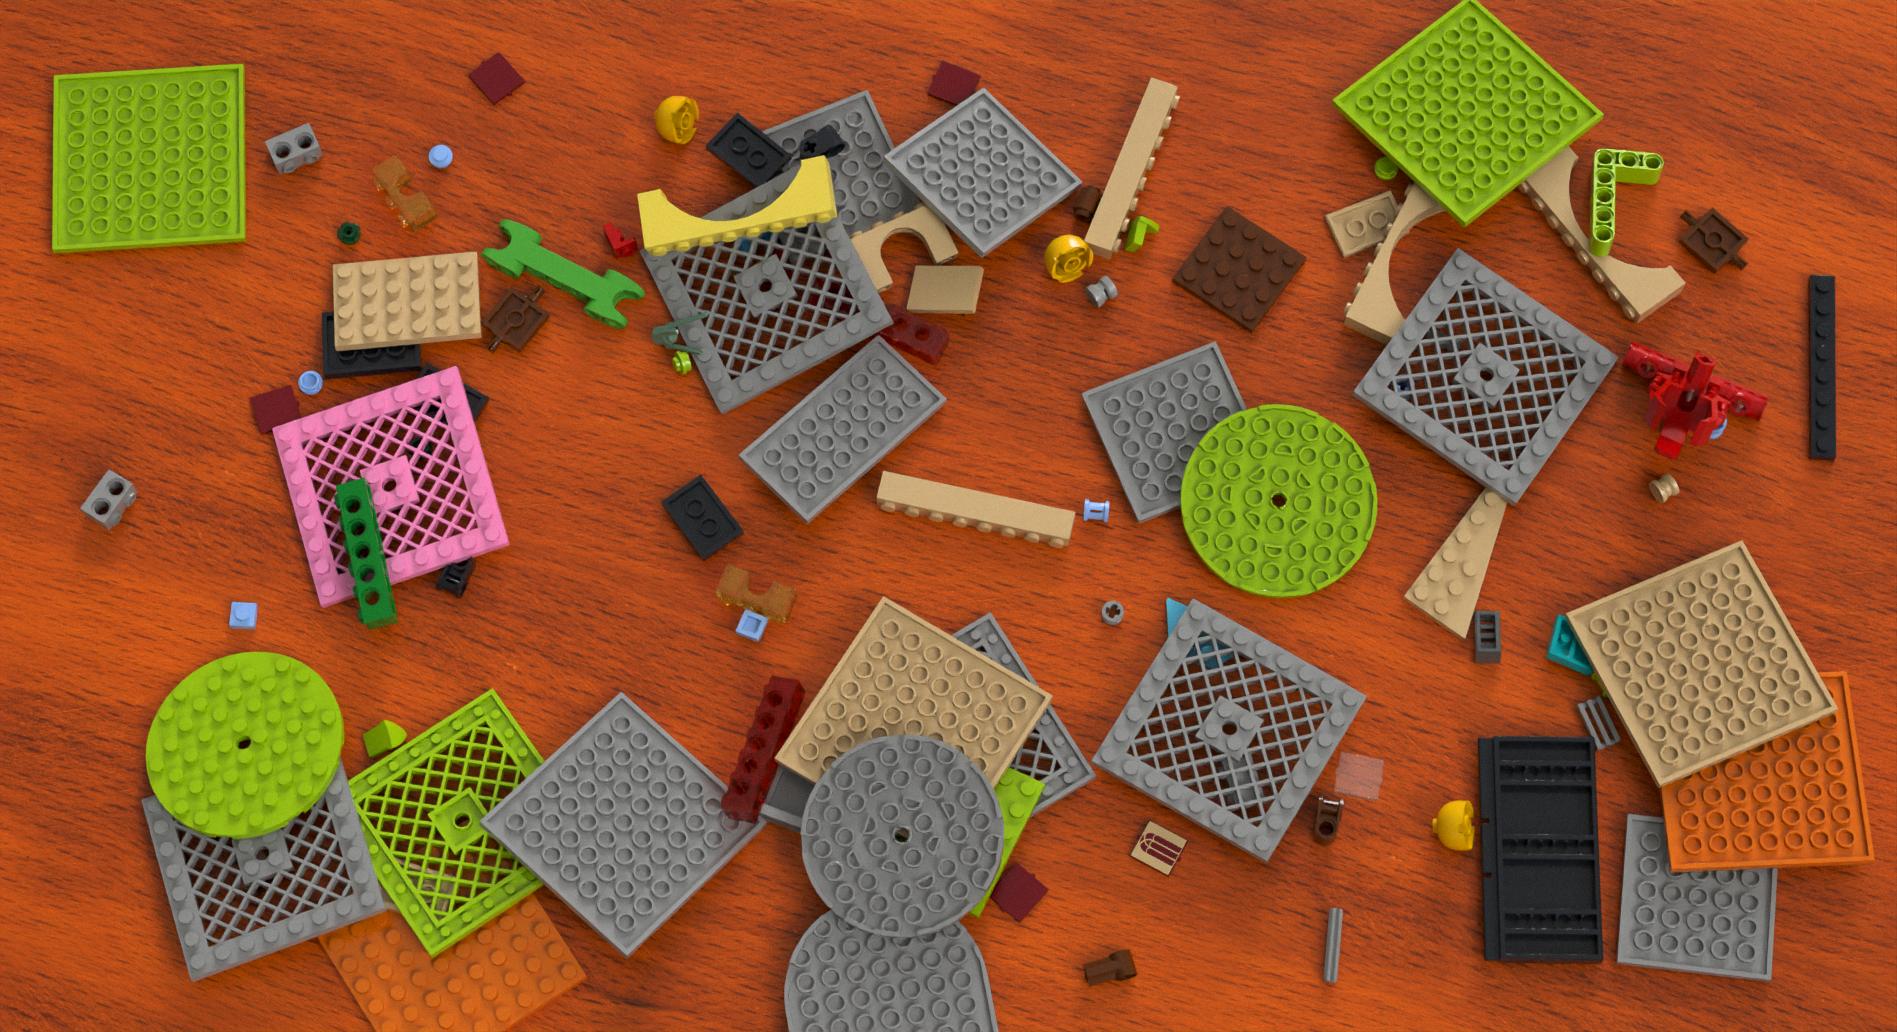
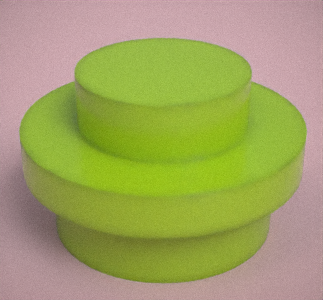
M1388 157L1378 159L1374 167L1375 174L1383 180L1393 179L1399 169Z
M677 351L674 354L675 357L672 358L673 368L676 372L679 371L681 375H685L687 371L692 369L691 361L687 352L681 353Z

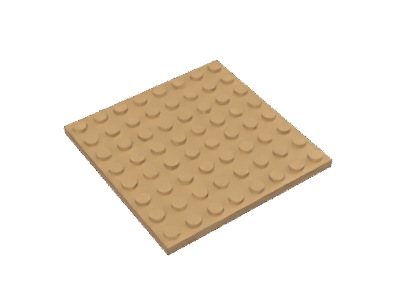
M1742 540L1568 612L1565 615L1567 623L1658 788L1838 711L1837 705Z
M883 596L776 755L775 762L815 785L835 760L859 744L882 736L921 735L942 741L958 749L979 767L993 789H995L1053 700V695ZM901 829L896 833L905 840L909 838V831L906 829Z

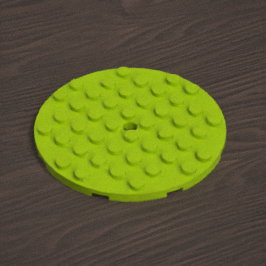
M1282 404L1261 405L1256 408L1239 411L1219 422L1202 438L1186 465L1180 489V509L1188 540L1201 561L1216 576L1243 592L1266 598L1283 599L1305 596L1320 591L1339 580L1354 566L1366 549L1372 536L1377 516L1378 499L1376 484L1369 468V462L1354 439L1335 422L1332 423L1318 415L1319 413L1302 407ZM1281 495L1285 499V505L1277 508L1272 503V497Z
M244 652L214 660L182 680L167 696L157 711L146 744V768L152 789L160 803L173 818L188 829L199 834L214 838L218 836L247 839L274 832L289 824L288 821L300 813L307 812L321 798L332 782L339 767V758L342 746H344L345 731L341 709L326 682L310 667L291 657L270 652ZM251 740L248 748L239 749V742Z

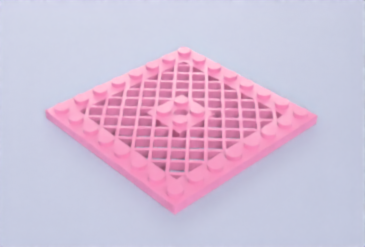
M457 366L272 428L318 598L323 608L355 598L353 593V586L356 585L355 578L351 577L348 568L340 565L347 554L344 545L340 546L334 543L339 533L345 534V531L341 530L339 521L335 524L328 520L333 510L341 513V509L337 508L334 496L331 502L322 498L327 488L336 491L335 494H337L336 486L331 484L336 472L345 476L341 482L343 484L351 480L360 479L354 476L359 465L366 467L360 470V474L371 486L379 530L387 535L382 544L384 553L391 556L386 559L391 585L444 568L447 564L452 565L451 563L467 560L471 556L473 558L510 545ZM423 405L419 412L412 409ZM430 405L439 408L434 419L425 415ZM399 413L397 419L389 417L391 415ZM407 413L416 416L411 427L402 423ZM444 414L448 425L440 422ZM422 419L431 423L426 433L417 430ZM385 420L393 424L388 434L379 431ZM376 421L373 427L367 425L368 423ZM437 426L446 430L440 441L432 437ZM399 427L408 431L403 441L394 438ZM361 428L370 432L365 442L356 439ZM353 429L350 435L344 433V431ZM414 434L423 438L418 448L408 445ZM376 435L385 439L380 449L371 446ZM330 436L327 443L320 440ZM338 436L347 439L342 450L333 446ZM450 436H452L454 447L446 444ZM429 441L437 445L432 456L423 452ZM391 442L399 445L394 456L385 453ZM353 443L361 446L356 457L348 454ZM315 444L324 447L318 458L310 454ZM406 449L414 453L410 462L406 455L402 456ZM443 449L452 452L447 463L438 459ZM368 450L376 453L371 464L362 460ZM330 451L339 454L333 465L325 462ZM420 456L429 460L424 470L415 467ZM382 457H384V458H386V459L389 460V461H386V462H383V463H380V464H379V462L381 461ZM457 457L461 470L453 466ZM344 458L353 461L348 472L339 468ZM308 459L315 462L311 470L308 463ZM435 463L444 467L438 478L429 474ZM321 466L330 469L324 480L316 476ZM450 470L459 474L453 485L444 481ZM413 472L421 475L417 483H415ZM427 478L435 482L430 493L421 489ZM463 480L468 492L459 488ZM314 481L322 484L318 492H316ZM388 481L396 482V487L393 491L387 492L384 490V486ZM441 485L450 489L445 500L436 496ZM456 492L465 496L460 507L451 503ZM419 494L427 497L421 508L414 505L421 502ZM433 500L442 504L436 515L427 511ZM470 502L474 514L466 511V508ZM320 503L328 506L324 514L322 513ZM410 508L418 512L413 523L404 519ZM447 508L457 511L451 522L442 518ZM401 509L398 516L391 513L392 511ZM462 515L471 518L466 529L457 526ZM386 516L395 520L390 530L381 527ZM424 516L433 519L428 530L419 526ZM439 522L448 526L443 537L434 534ZM401 523L410 527L404 538L396 534ZM326 525L334 528L330 537ZM361 528L357 529L355 536H359L357 534ZM416 530L425 534L419 545L410 541ZM454 530L461 533L450 537ZM393 538L402 542L396 553L387 549ZM430 538L437 540V542L428 544ZM407 546L414 548V550L404 553ZM332 547L340 550L336 559ZM367 550L361 553L360 559L365 558L364 555L367 552ZM338 569L345 573L339 575ZM369 573L365 577V582L372 580L374 573Z

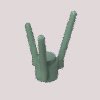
M704 312L675 322H667L665 326H656L652 332L654 343L656 345H664L666 349H676L702 355V350L674 344L679 334L675 327L708 316V313Z

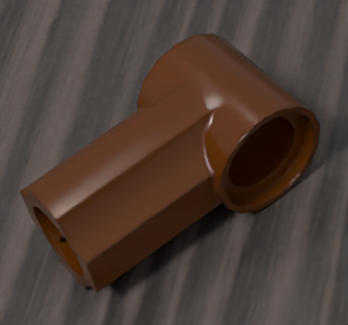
M1130 949L1120 950L1110 954L1108 958L1083 964L1089 987L1112 980L1123 981L1137 976Z

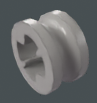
M1117 601L1106 602L1102 608L1103 621L1108 625L1119 624L1124 615L1123 606ZM1112 608H1115L1116 613L1119 612L1120 614L1110 618L1109 613L1106 614V611H1111Z

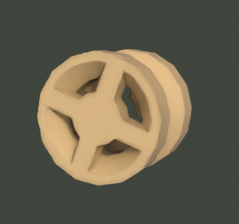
M1669 473L1663 474L1658 481L1653 480L1649 483V488L1659 503H1664L1669 496H1676L1680 493L1678 484Z

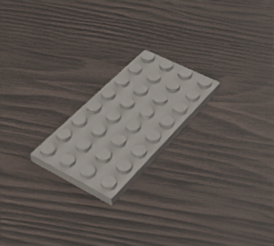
M878 335L742 451L738 459L807 525L945 405L947 398Z

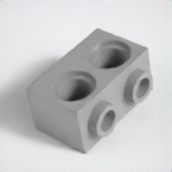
M309 123L265 141L279 175L291 173L297 167L306 163H314L323 156ZM304 144H311L310 147L306 149L301 148ZM289 153L287 157L279 158L281 154Z
M108 470L80 510L85 517L110 531L112 526H116L120 522L126 507L134 503L137 490L131 482ZM123 488L121 494L113 495L116 489ZM109 508L106 514L98 515L101 509Z

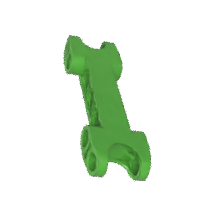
M501 220L498 228L511 239V242L506 248L501 250L484 248L481 257L488 264L514 279H518L521 273L525 271L587 302L583 311L591 318L617 329H624L628 320L615 309V305L618 301L626 298L642 300L645 291L638 284L611 269H608L604 276L601 277L539 246L543 238L536 231L511 220Z

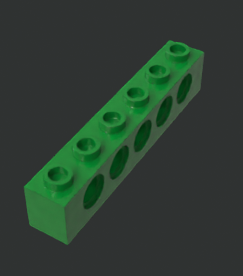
M365 478L336 485L337 494L334 495V500L337 508L341 509L342 517H339V524L341 530L345 531L346 540H343L347 555L350 554L351 563H348V569L351 577L355 578L356 585L353 586V593L355 599L359 600L360 609H357L360 623H364L369 630L398 623L371 486ZM359 504V510L351 513L352 507ZM365 527L361 535L355 536L357 529ZM369 550V555L366 558L360 559L361 553ZM369 573H374L373 579L365 582V577ZM379 596L377 603L369 605L372 597Z

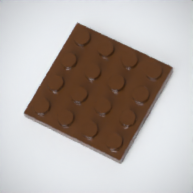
M1226 206L1174 275L1172 282L1252 334L1305 263L1306 256Z

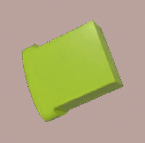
M1136 217L1130 223L1124 250L1135 252L1142 246L1145 233H1158L1160 226L1146 217Z
M388 720L381 721L378 726L362 734L369 757L376 758L390 749L396 748L407 737V733L400 726Z

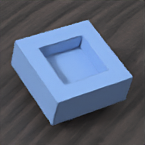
M232 602L230 628L256 630L257 603Z
M745 609L736 629V634L759 643L769 620L767 617Z

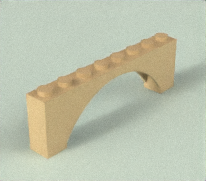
M1568 146L1517 187L1522 193H1526L1532 199L1531 202L1535 209L1542 211L1547 217L1548 224L1553 229H1557L1562 235L1564 243L1575 250L1579 261L1592 270L1595 280L1599 283L1602 282L1607 288L1611 299L1618 301L1623 307L1624 314L1629 319H1633L1637 324L1680 294L1685 286V282L1671 265L1667 268L1639 267L1624 263L1609 255L1599 257L1591 253L1589 239L1580 229L1571 208L1569 197L1571 170L1576 167L1579 157Z
M1409 183L1404 194L1407 198L1404 204L1399 203L1394 213V216L1397 217L1394 224H1388L1383 235L1386 236L1384 243L1379 242L1373 255L1376 256L1373 264L1369 262L1363 273L1366 278L1363 284L1358 282L1353 292L1355 299L1353 303H1347L1342 314L1345 316L1344 326L1385 345H1388L1406 320L1401 315L1392 296L1388 273L1389 260L1393 249L1403 237V235H1399L1406 226L1411 229L1425 218L1446 211L1416 183L1414 185Z

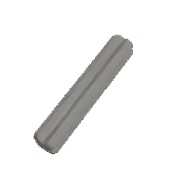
M1330 908L1323 973V981L1326 983H1336L1338 976L1343 910L1339 908Z

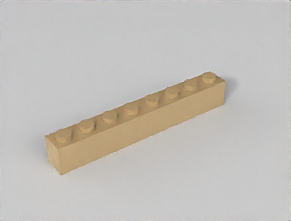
M1152 77L1149 81L1084 239V242L1095 255L1110 260L1113 252L1118 253L1122 242L1119 237L1121 232L1126 233L1130 223L1128 215L1130 211L1134 212L1137 207L1139 198H1136L1138 191H1143L1147 178L1144 176L1146 171L1152 170L1155 162V157H1153L1155 149L1160 150L1164 139L1161 134L1163 129L1168 130L1172 117L1169 116L1172 109L1176 110L1179 104L1180 96H1177L1178 86Z
M887 471L882 473L876 498L877 506L888 512L898 510L911 517L922 515L935 522L950 521L958 527H967L968 525L976 527L977 530L982 532H1001L1000 534L1005 537H1024L1026 541L1038 543L1039 541L1047 542L1055 548L1069 547L1075 522L1074 511Z

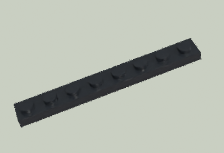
M1810 275L1809 455L1810 459L1834 461L1836 458L1835 276Z

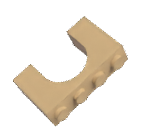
M924 202L914 206L915 210L907 214L905 211L895 214L892 217L893 220L885 224L884 221L873 224L870 227L871 230L865 233L858 231L849 236L878 293L893 286V281L881 257L882 244L893 234L906 232L920 238L935 266H940L958 257L959 252L944 221Z

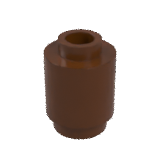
M1091 185L1081 188L1073 207L1074 218L1085 223L1091 222L1103 196L1100 193V189Z

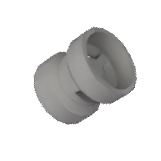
M1106 275L1101 277L1097 284H1091L1085 288L1087 297L1096 308L1104 305L1107 299H1113L1118 296L1116 286Z

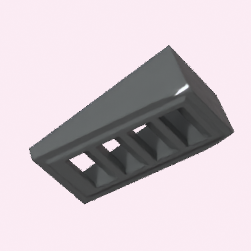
M1474 611L1475 662L1500 663V611ZM1480 621H1494V624H1480ZM1480 631H1494V633H1481ZM1481 641H1495V643H1481Z

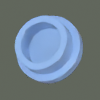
M437 145L429 152V161L434 167L445 168L452 162V151L445 145Z
M307 371L300 376L298 385L303 393L313 395L322 389L323 380L319 373Z

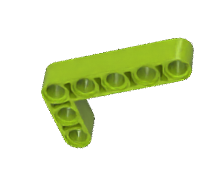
M1600 149L1596 151L1590 174L1589 249L1595 256L1604 257L1608 255L1615 235V182L1646 185L1657 183L1664 164L1663 158L1660 155L1615 149Z

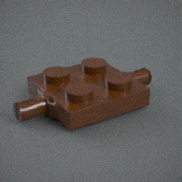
M1713 207L1698 219L1689 213L1688 210L1681 214L1680 218L1690 225V228L1680 239L1679 243L1713 273L1716 274L1725 264L1730 262L1734 263L1741 271L1748 265V262L1740 257L1738 252L1747 243L1749 238Z
M537 285L529 296L520 293L513 287L506 292L481 322L482 326L494 335V338L486 346L487 350L494 353L501 343L511 346L519 353L524 349L550 318L549 313L537 303L539 298L545 293L542 287L540 288Z

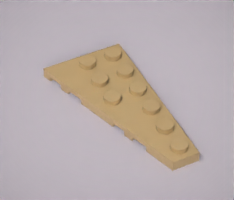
M1488 488L1484 489L1403 598L1407 603L1463 642L1469 629L1507 505V501Z

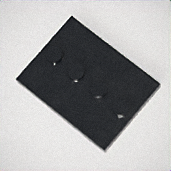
M334 311L322 312L323 376L325 380L422 371L421 344L336 351Z

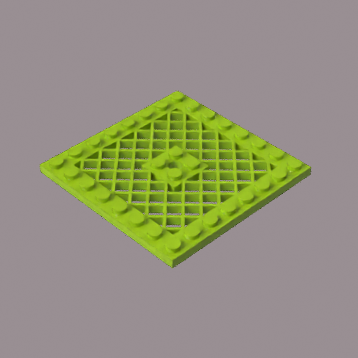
M493 688L348 781L377 879L431 958H434L544 885L526 867L522 866L518 869L520 862L509 852L504 851L505 848L500 845L499 850L488 849V840L493 837L479 825L480 820L488 814L481 802L491 803V811L503 800L498 798L500 788L513 791L520 785L521 774L526 779L545 762ZM477 733L489 735L487 745L475 743ZM471 734L469 742L461 741ZM494 736L502 747L492 746ZM450 748L448 756L441 755L442 752ZM455 748H468L466 758L454 757ZM473 749L485 751L483 761L471 759ZM490 752L502 754L500 764L488 762ZM507 756L510 757L515 766L506 765ZM435 760L447 762L444 772L433 770ZM429 761L427 769L419 768ZM452 763L464 765L462 775L450 773ZM469 766L481 768L479 778L467 776ZM487 769L499 770L497 781L484 779ZM504 771L516 773L514 783L502 782ZM413 774L425 776L423 786L411 784ZM407 776L406 783L397 782ZM431 777L443 779L440 789L429 787ZM448 780L460 781L458 792L446 790ZM465 782L478 784L476 793L470 787L464 790ZM483 785L495 787L493 797L481 795ZM392 788L404 789L402 800L390 798ZM386 789L384 797L376 796ZM409 791L421 792L420 801H407ZM427 793L439 795L437 805L425 804ZM444 796L453 797L443 804ZM371 802L383 803L380 814L368 812ZM364 803V808L362 810L360 808V805ZM388 804L400 806L398 816L386 815ZM405 807L417 809L415 819L403 817ZM423 810L431 811L427 814L431 822L421 820ZM461 816H466L470 819L465 827L456 825V820ZM368 818L379 820L377 829L373 827ZM384 821L396 823L394 833L382 831ZM401 824L413 825L411 836L399 834ZM419 827L431 828L429 839L417 837ZM436 829L444 841L434 840ZM382 838L392 839L390 850ZM483 839L481 847L473 846ZM397 841L410 842L407 853L395 851ZM415 843L427 845L425 856L413 854ZM432 846L445 848L442 858L430 857ZM451 850L455 857L461 854L460 861L448 860L449 851ZM467 852L480 854L477 864L465 862ZM485 855L497 856L495 867L483 865ZM395 857L406 859L403 869ZM502 858L515 859L513 870L500 868ZM411 860L423 862L421 873L409 871ZM429 863L441 865L438 875L426 874ZM446 866L458 868L456 878L443 876ZM463 869L476 870L474 881L461 879ZM481 871L493 873L491 884L479 882ZM499 874L507 876L497 883ZM408 877L419 879L417 889ZM425 880L437 882L435 892L422 890ZM442 883H455L452 895L440 893ZM460 886L472 887L470 898L457 896ZM477 888L486 890L476 896ZM422 897L433 898L431 909ZM438 900H450L448 912L436 910ZM456 902L464 904L454 911ZM442 916L444 918L438 921L436 917Z

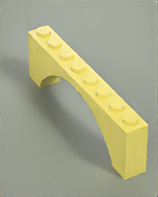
M824 155L801 160L802 166L795 179L778 199L760 212L738 220L711 221L691 216L672 205L661 189L639 193L637 196L644 247L650 255L663 256L669 251L683 252L694 246L708 247L718 241L732 242L737 240L738 237H757L762 232L770 231L776 233L783 231L787 227H805L807 223L829 222L831 218L837 217L829 162Z

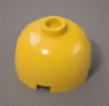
M671 96L665 99L654 114L658 133L672 143L686 144L689 142L697 129L692 128L694 120L699 121V109L696 101L685 96Z
M1070 234L1052 240L1044 254L1045 267L1054 280L1057 279L1060 283L1071 282L1083 275L1081 270L1085 266L1089 268L1094 258L1091 248L1080 237Z
M1469 800L1451 801L1445 804L1438 812L1437 818L1433 819V832L1438 834L1440 842L1445 847L1459 851L1473 848L1475 826L1471 827V818H1474L1471 802Z

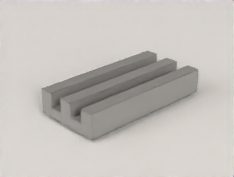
M1600 696L1595 697L1593 700H1587L1585 703L1577 704L1576 708L1589 736L1594 737L1596 751L1620 743L1621 739ZM1594 705H1597V708L1605 722V725L1612 737V740L1609 739L1608 734L1600 720V717ZM1586 708H1589V711L1604 740V743L1602 744L1600 743V740L1585 711Z

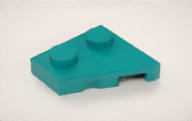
M1558 614L1554 621L1545 658L1589 676L1593 672V668L1589 664L1565 616Z

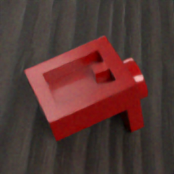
M612 222L603 225L605 237L616 259L629 257L638 250L635 237L624 240L620 229L615 230Z

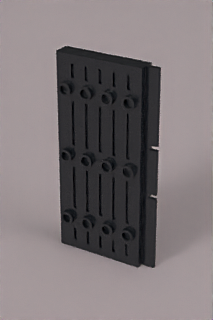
M1494 736L1493 738H1478L1480 819L1489 820V823L1480 824L1482 874H1490V878H1482L1484 961H1498V963L1601 964L1603 962L1594 737Z

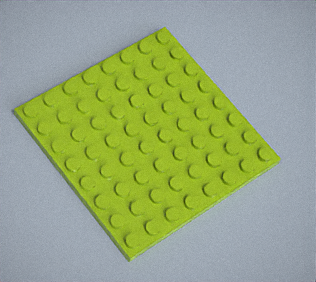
M1463 0L1332 100V106L1464 228L1599 123L1604 116L1596 106L1477 0Z
M244 64L54 75L52 250L54 254L246 242Z

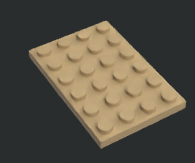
M477 251L333 265L336 351L482 338Z

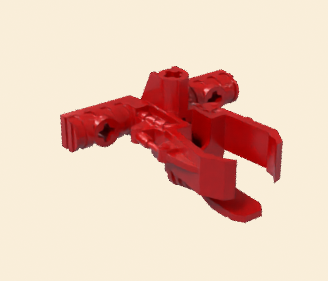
M1632 341L1622 366L1625 365L1633 371L1637 370L1639 375L1644 378L1654 377L1646 392L1648 394L1649 407L1644 420L1654 430H1657L1661 419L1665 420L1654 447L1657 454L1671 460L1677 459L1688 430L1694 432L1689 445L1696 447L1706 445L1712 431L1723 425L1727 417V408L1736 416L1745 415L1749 419L1753 418L1757 422L1760 421L1769 397L1717 375L1710 377L1717 359L1713 360L1706 355L1699 354L1700 352H1696L1688 368L1687 363ZM1648 361L1652 363L1651 366L1646 365ZM1739 399L1743 400L1742 404L1738 403Z

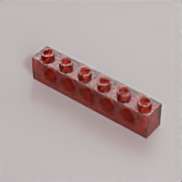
M817 278L812 288L822 290L826 280ZM831 282L828 292L838 295L842 284ZM847 287L844 297L853 299ZM810 293L807 304L817 307L820 296ZM826 298L823 308L833 311L836 301ZM842 302L838 313L849 315L852 305ZM884 303L894 324L871 336L875 338L880 335L889 345L937 366L949 344V333H947V330L939 325L932 326L926 323L918 315L911 316L897 305L890 306ZM836 318L840 322L844 321L843 319ZM897 325H905L907 327L903 331L895 329ZM919 335H926L928 337L925 341H919L916 338Z
M771 675L769 683L765 685L763 699L755 711V720L752 727L748 729L745 746L739 752L738 764L730 776V785L721 800V809L728 819L756 824L779 764L775 762V757L790 735L806 693L799 680Z

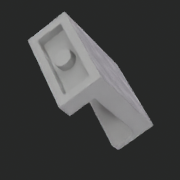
M780 765L766 800L760 805L758 815L770 823L801 834L805 806L815 785Z

